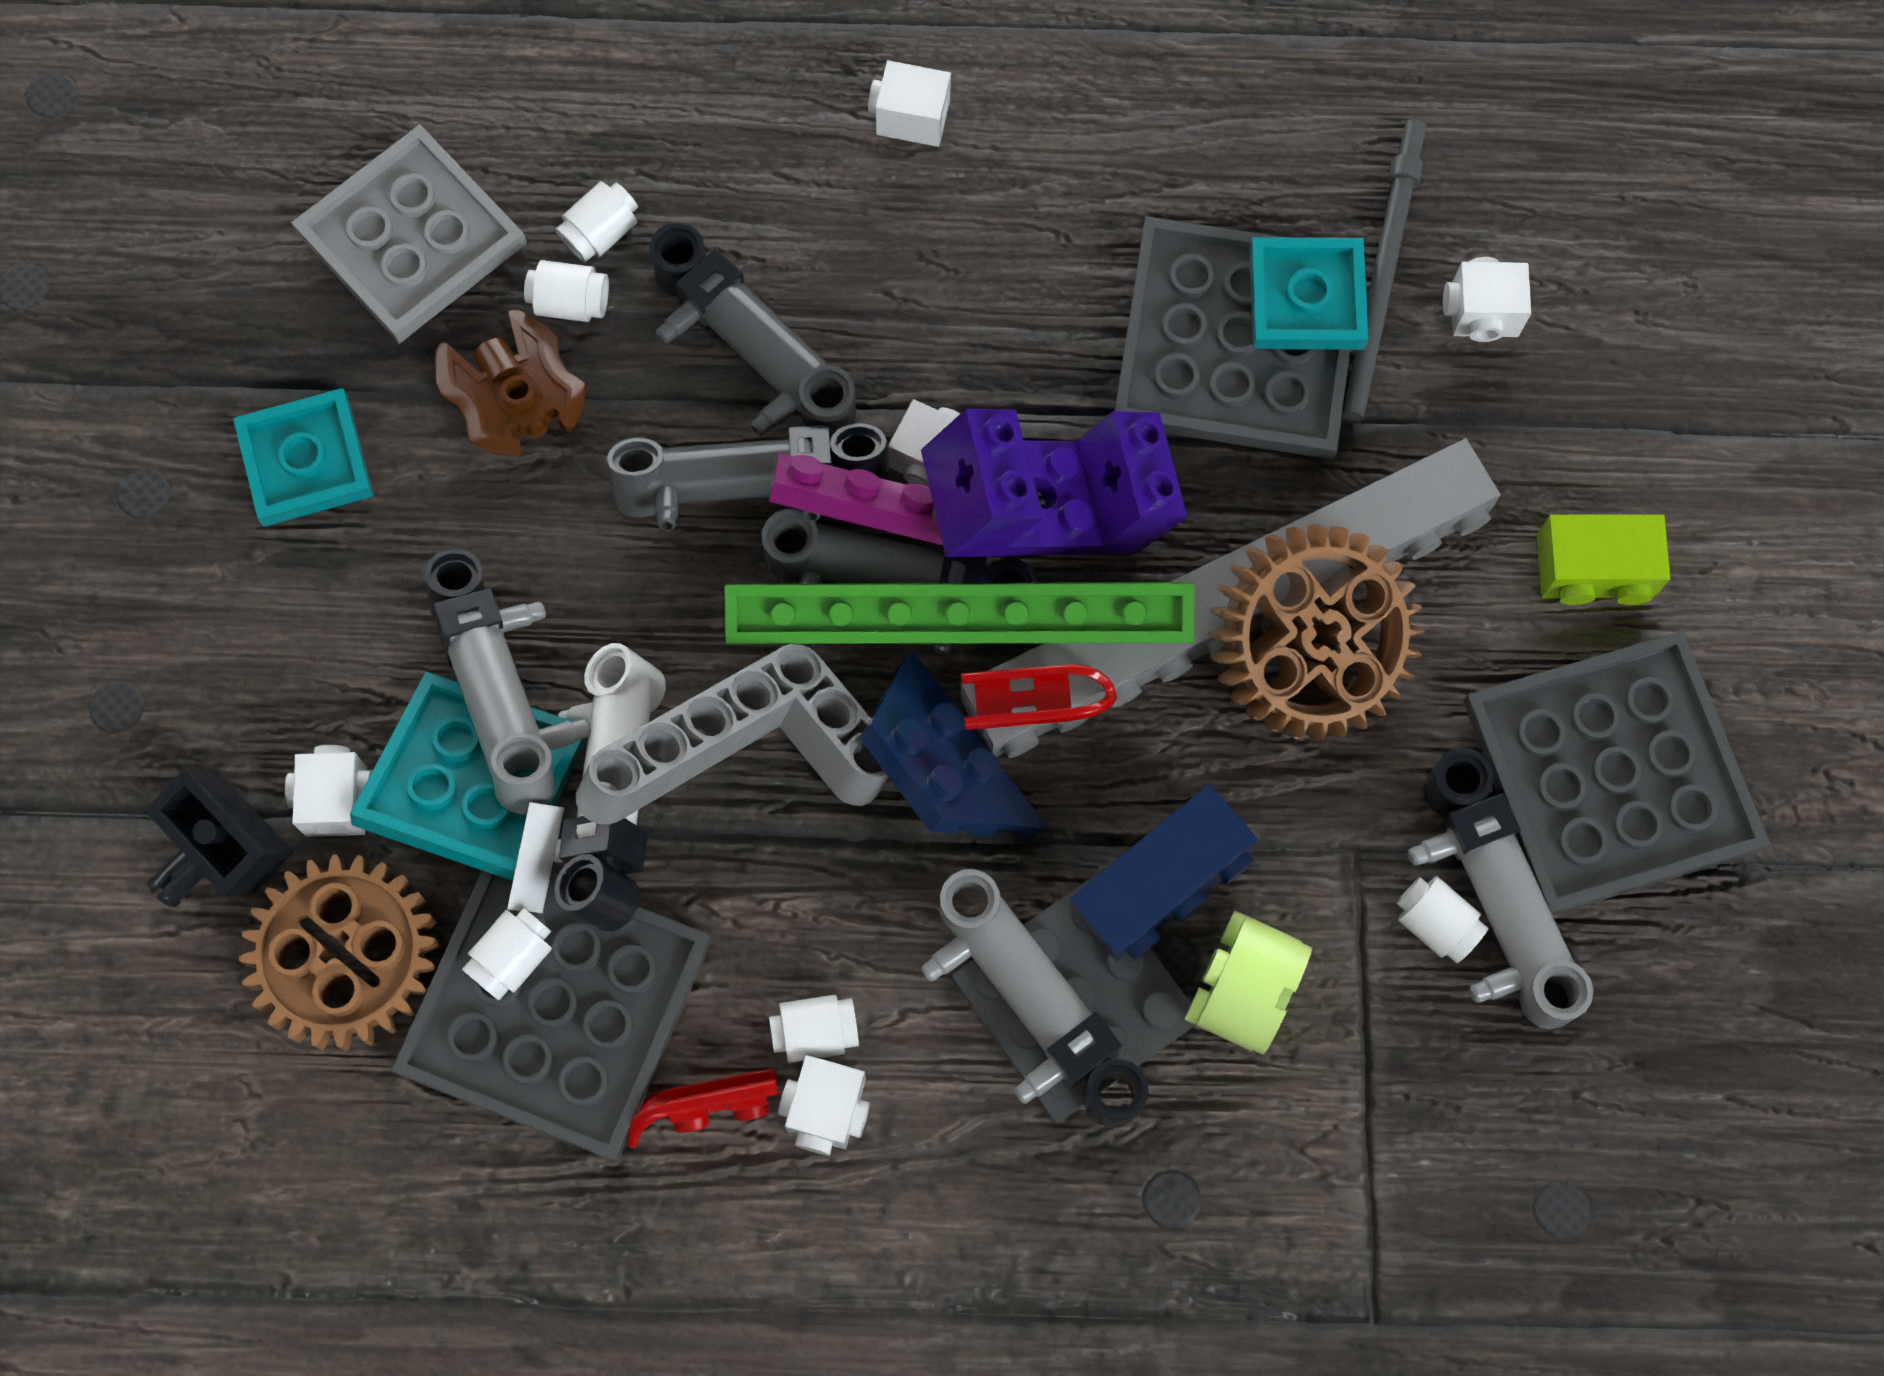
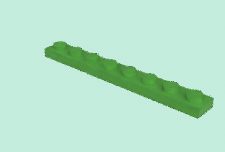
M1194 582L725 585L726 644L1194 643Z

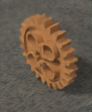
M337 854L332 855L327 872H323L311 859L307 861L308 878L300 880L293 873L287 871L284 873L289 888L282 894L276 889L266 888L265 892L273 903L270 910L262 908L251 909L252 915L262 922L260 930L242 931L241 936L256 945V950L239 956V962L247 967L256 968L257 972L249 975L242 983L243 986L251 991L264 990L252 1003L253 1007L260 1012L274 1009L268 1024L276 1030L284 1028L291 1022L288 1038L297 1043H300L311 1031V1044L318 1050H324L331 1035H333L337 1047L343 1051H349L352 1034L357 1033L365 1044L371 1046L374 1044L373 1027L380 1025L393 1035L397 1031L392 1015L397 1011L412 1018L416 1015L413 1007L407 1000L411 994L425 997L427 989L418 981L420 975L435 974L438 967L424 959V954L440 948V943L435 938L423 936L422 933L428 931L437 923L431 914L415 915L427 901L419 892L404 897L411 883L403 875L396 877L388 883L391 869L385 863L380 862L369 875L368 862L359 855L352 862L350 870H346L343 860ZM342 898L351 899L352 907L348 917L339 923H328L327 911L331 904ZM306 917L312 919L338 943L345 946L347 951L380 978L379 986L375 988L369 986L354 971L337 959L332 952L302 928V919ZM385 935L395 936L396 946L392 955L383 961H371L370 949L374 941ZM309 943L310 955L306 963L294 970L287 969L285 961L290 949L297 944ZM353 981L354 994L350 1002L343 1007L331 1008L329 995L332 988L339 982Z

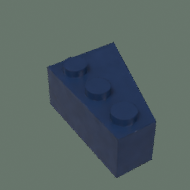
M1208 784L1070 897V908L1115 962H1118L1127 954L1135 961L1162 938L1157 932L1174 917L1180 922L1184 921L1208 900L1205 893L1222 880L1228 884L1242 874L1255 861L1251 855L1258 838L1215 788Z

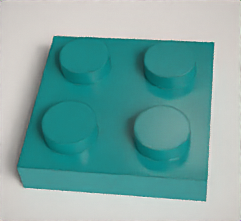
M1252 237L1249 250L1253 349L1365 350L1369 338L1364 239Z
M344 388L233 418L257 518L263 527L374 496L349 398Z

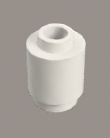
M600 181L561 216L564 222L555 231L570 251L582 262L586 263L593 255L597 258L601 257L637 224V219L633 212L638 206L630 194L618 183L609 187Z
M540 260L536 270H528L524 286V299L526 303L533 304L535 315L589 322L591 317L603 318L605 315L609 295V278L607 274L596 273V269L593 266Z
M1435 876L1428 883L1419 877L1396 903L1403 909L1398 921L1439 957L1443 958L1447 955L1455 963L1463 960L1480 942L1488 930V927L1478 920L1481 913L1438 876Z
M524 908L516 917L506 909L468 952V955L472 958L462 970L500 1001L509 989L514 993L552 950L543 941L551 931Z
M835 994L779 1003L781 1015L769 1017L774 1053L786 1051L788 1063L804 1061L806 1055L815 1058L844 1055V1048L859 1046L852 998L837 1000Z

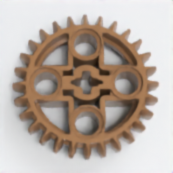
M1319 524L1308 525L1306 534L1303 529L1298 527L1286 528V543L1282 537L1276 535L1265 536L1268 554L1257 548L1246 549V553L1253 565L1250 569L1239 565L1230 566V570L1240 580L1236 587L1218 586V590L1230 598L1227 607H1212L1210 609L1212 614L1224 619V628L1210 630L1208 635L1209 637L1224 641L1225 648L1211 654L1210 657L1213 661L1229 664L1230 667L1220 674L1217 679L1226 685L1233 686L1238 684L1229 698L1239 705L1249 703L1245 714L1256 721L1264 719L1263 725L1265 728L1274 732H1281L1284 728L1286 735L1296 739H1302L1306 732L1309 738L1324 740L1327 730L1334 736L1346 737L1347 722L1359 729L1367 728L1366 710L1378 716L1386 715V711L1380 701L1384 695L1395 699L1402 698V694L1393 685L1397 677L1410 680L1414 678L1413 673L1403 667L1406 658H1416L1422 656L1419 650L1409 646V638L1423 634L1425 631L1421 627L1409 624V616L1421 611L1423 608L1419 604L1404 601L1403 597L1411 592L1415 585L1404 580L1394 581L1404 566L1395 561L1384 562L1389 549L1380 545L1369 546L1370 537L1367 535L1354 533L1349 537V530L1338 526L1330 527L1327 532V527ZM1331 559L1341 562L1345 566L1334 572L1330 578L1320 585L1312 572L1302 564V561ZM1286 573L1290 580V591L1284 600L1277 602L1273 587L1278 577ZM1364 581L1367 587V597L1362 606L1356 609L1352 602L1353 590L1358 583ZM1314 602L1326 604L1329 608L1317 606ZM1255 606H1257L1272 627L1250 645L1251 619ZM1313 621L1321 623L1316 630L1313 627ZM1381 622L1379 645L1374 656L1361 637ZM1316 635L1319 637L1318 641L1320 644L1311 642ZM1302 655L1317 659L1318 663L1306 660ZM1278 656L1281 662L1280 674L1275 681L1267 684L1264 679L1265 666L1271 658ZM1355 663L1358 672L1356 682L1351 688L1345 690L1342 682L1344 671L1349 665ZM1312 680L1330 699L1329 703L1319 705H1302L1288 701L1289 698L1298 694Z

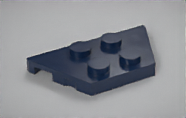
M909 653L896 667L893 673L895 676L875 707L876 712L867 722L859 737L929 831L952 834L955 831H965L973 836L992 837L999 829L1017 831L1020 840L1030 841L1034 839L1047 825L973 729L966 730L965 718L962 712L948 698L915 653Z

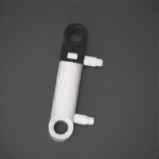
M611 643L602 647L587 664L584 674L585 686L594 695L593 702L572 706L569 710L561 711L558 714L559 717L571 721L584 719L589 724L591 733L587 741L583 776L592 756L599 750L650 722L651 713L659 706L664 697L666 681L662 672L621 643ZM600 782L604 787L608 789L618 790L614 785L610 783ZM578 809L577 817L564 819L562 837L557 841L553 861L556 863L566 862L567 864L564 865L558 874L555 883V899L560 907L602 931L613 932L622 928L632 919L637 911L640 900L639 888L635 880L626 874L643 872L648 832L636 826L638 810L618 822L597 824L588 820Z

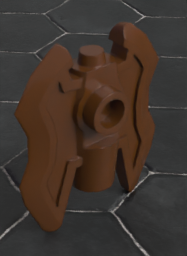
M511 309L508 311L518 355L515 356L507 343L501 338L487 340L474 353V358L481 371L479 373L447 343H441L435 351L436 383L440 396L455 404L467 422L468 442L493 454L521 456L523 451L516 436L522 435L527 437L531 435L533 438L541 437L547 432V426L550 425L551 419L556 416L563 430L571 431L575 427L584 409L586 382L567 370L559 356V338L548 326L522 310Z

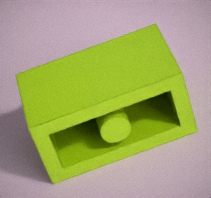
M1550 515L1536 534L1541 598H1560V602L1566 605L1587 604L1594 601L1595 598H1617V602L1622 605H1639L1651 601L1670 581L1665 515Z

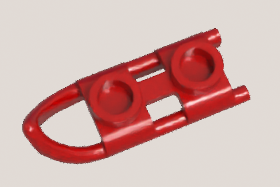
M1064 664L961 673L962 685L974 684L977 716L964 717L966 730L1070 722L1085 719L1104 712L1117 699V693L1112 681L1099 670L1086 665ZM1069 675L1083 676L1095 681L1103 688L1105 698L1090 705L1071 708ZM1033 679L1034 689L1012 692L1010 690V680ZM1014 708H1036V711L1012 713Z
M775 1067L669 1088L648 1096L644 1100L638 1114L630 1121L627 1135L628 1146L635 1148L645 1128L665 1117L670 1118L675 1132L687 1133L707 1127L710 1124L708 1114L731 1109L734 1119L738 1121L752 1120L767 1115L770 1112L768 1096L778 1095Z

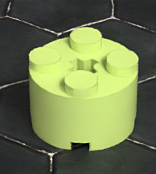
M1234 910L1220 940V943L1229 946L1227 952L1220 948L1214 950L1201 979L1202 982L1211 986L1208 992L1200 987L1198 988L1184 1020L1249 1051L1253 1050L1264 1055L1287 1012L1285 1009L1292 993L1296 992L1308 964L1312 947L1301 943L1302 941Z

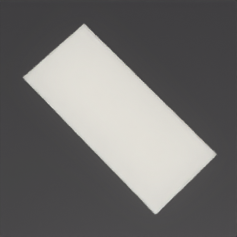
M529 802L507 910L521 911L524 908L528 912L543 913L564 807Z

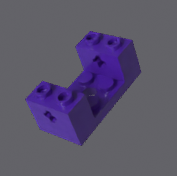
M965 409L921 449L946 557L1138 554L1187 518L1160 412L1113 411L1078 441H1024L1016 410ZM1036 490L1043 496L1046 509L1040 506Z

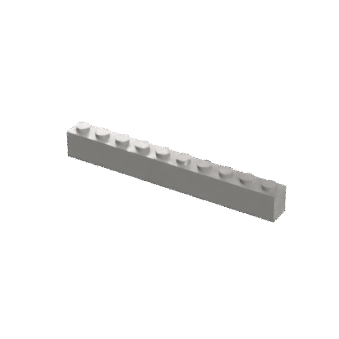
M1465 438L1266 536L1276 535L1282 537L1286 543V528L1298 527L1303 529L1306 534L1308 525L1311 524L1324 525V527H1327V532L1330 527L1338 526L1347 528L1349 530V537L1354 533L1365 534L1370 537L1369 546L1380 545L1389 549L1384 562L1396 561L1408 554L1412 560H1416L1438 548L1442 544L1440 538L1457 530L1461 536H1464L1484 526L1490 521L1489 513L1501 494ZM1265 536L1171 581L1194 582V643H1044L988 671L1064 664L1090 666L1105 674L1112 681L1117 693V699L1111 707L1121 706L1142 692L1140 686L1160 677L1163 683L1174 680L1192 668L1191 661L1209 652L1213 654L1225 648L1224 641L1209 637L1208 635L1210 630L1224 628V619L1212 614L1210 609L1212 607H1227L1230 598L1218 590V586H1237L1240 580L1230 570V566L1239 565L1249 569L1253 566L1246 553V549L1257 548L1268 554ZM1331 559L1302 561V564L1312 572L1320 585L1330 578L1334 572L1345 566V564ZM1286 573L1278 577L1273 587L1277 602L1284 600L1290 591V580ZM1314 602L1317 606H1320V607L1326 605V604ZM1255 606L1250 632L1261 628L1263 633H1266L1272 626L1257 606ZM1069 675L1071 708L1090 705L1105 698L1103 688L1095 681L1083 676ZM1033 679L1010 680V690L1012 692L1034 689ZM961 683L960 701L969 717L977 716L974 684L962 685ZM1014 708L1012 713L1036 711V708ZM1089 718L1070 722L976 729L982 742L995 757L1006 753L1009 758H1014L1034 748L1039 743L1038 736L1057 727L1061 733L1070 731L1085 723Z

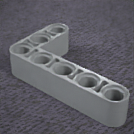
M789 644L599 750L592 756L578 787L576 805L581 814L597 824L618 822L778 727L783 730L832 792L845 803L856 806L871 803L877 797L889 777L859 738L870 719L868 714L817 653L801 644ZM743 704L750 706L752 709L745 707ZM696 729L705 731L709 736L698 732ZM649 755L659 757L665 763L655 761ZM600 782L610 783L614 785L618 790L608 789L604 787Z

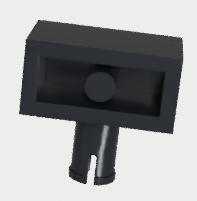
M184 768L144 810L180 849L155 876L147 881V886L151 893H155L159 888L163 889L156 898L172 908H176L181 903V900L204 876L223 896L255 893L294 852L216 768Z

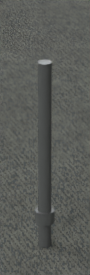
M1416 119L1405 122L1399 154L1391 160L1387 179L1391 185V191L1367 296L1369 341L1365 350L1355 351L1342 411V417L1350 421H1362L1364 419L1413 189L1419 187L1424 163L1420 159L1427 126L1424 122Z

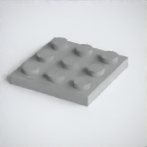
M420 124L291 222L296 233L398 344L527 244L524 233Z

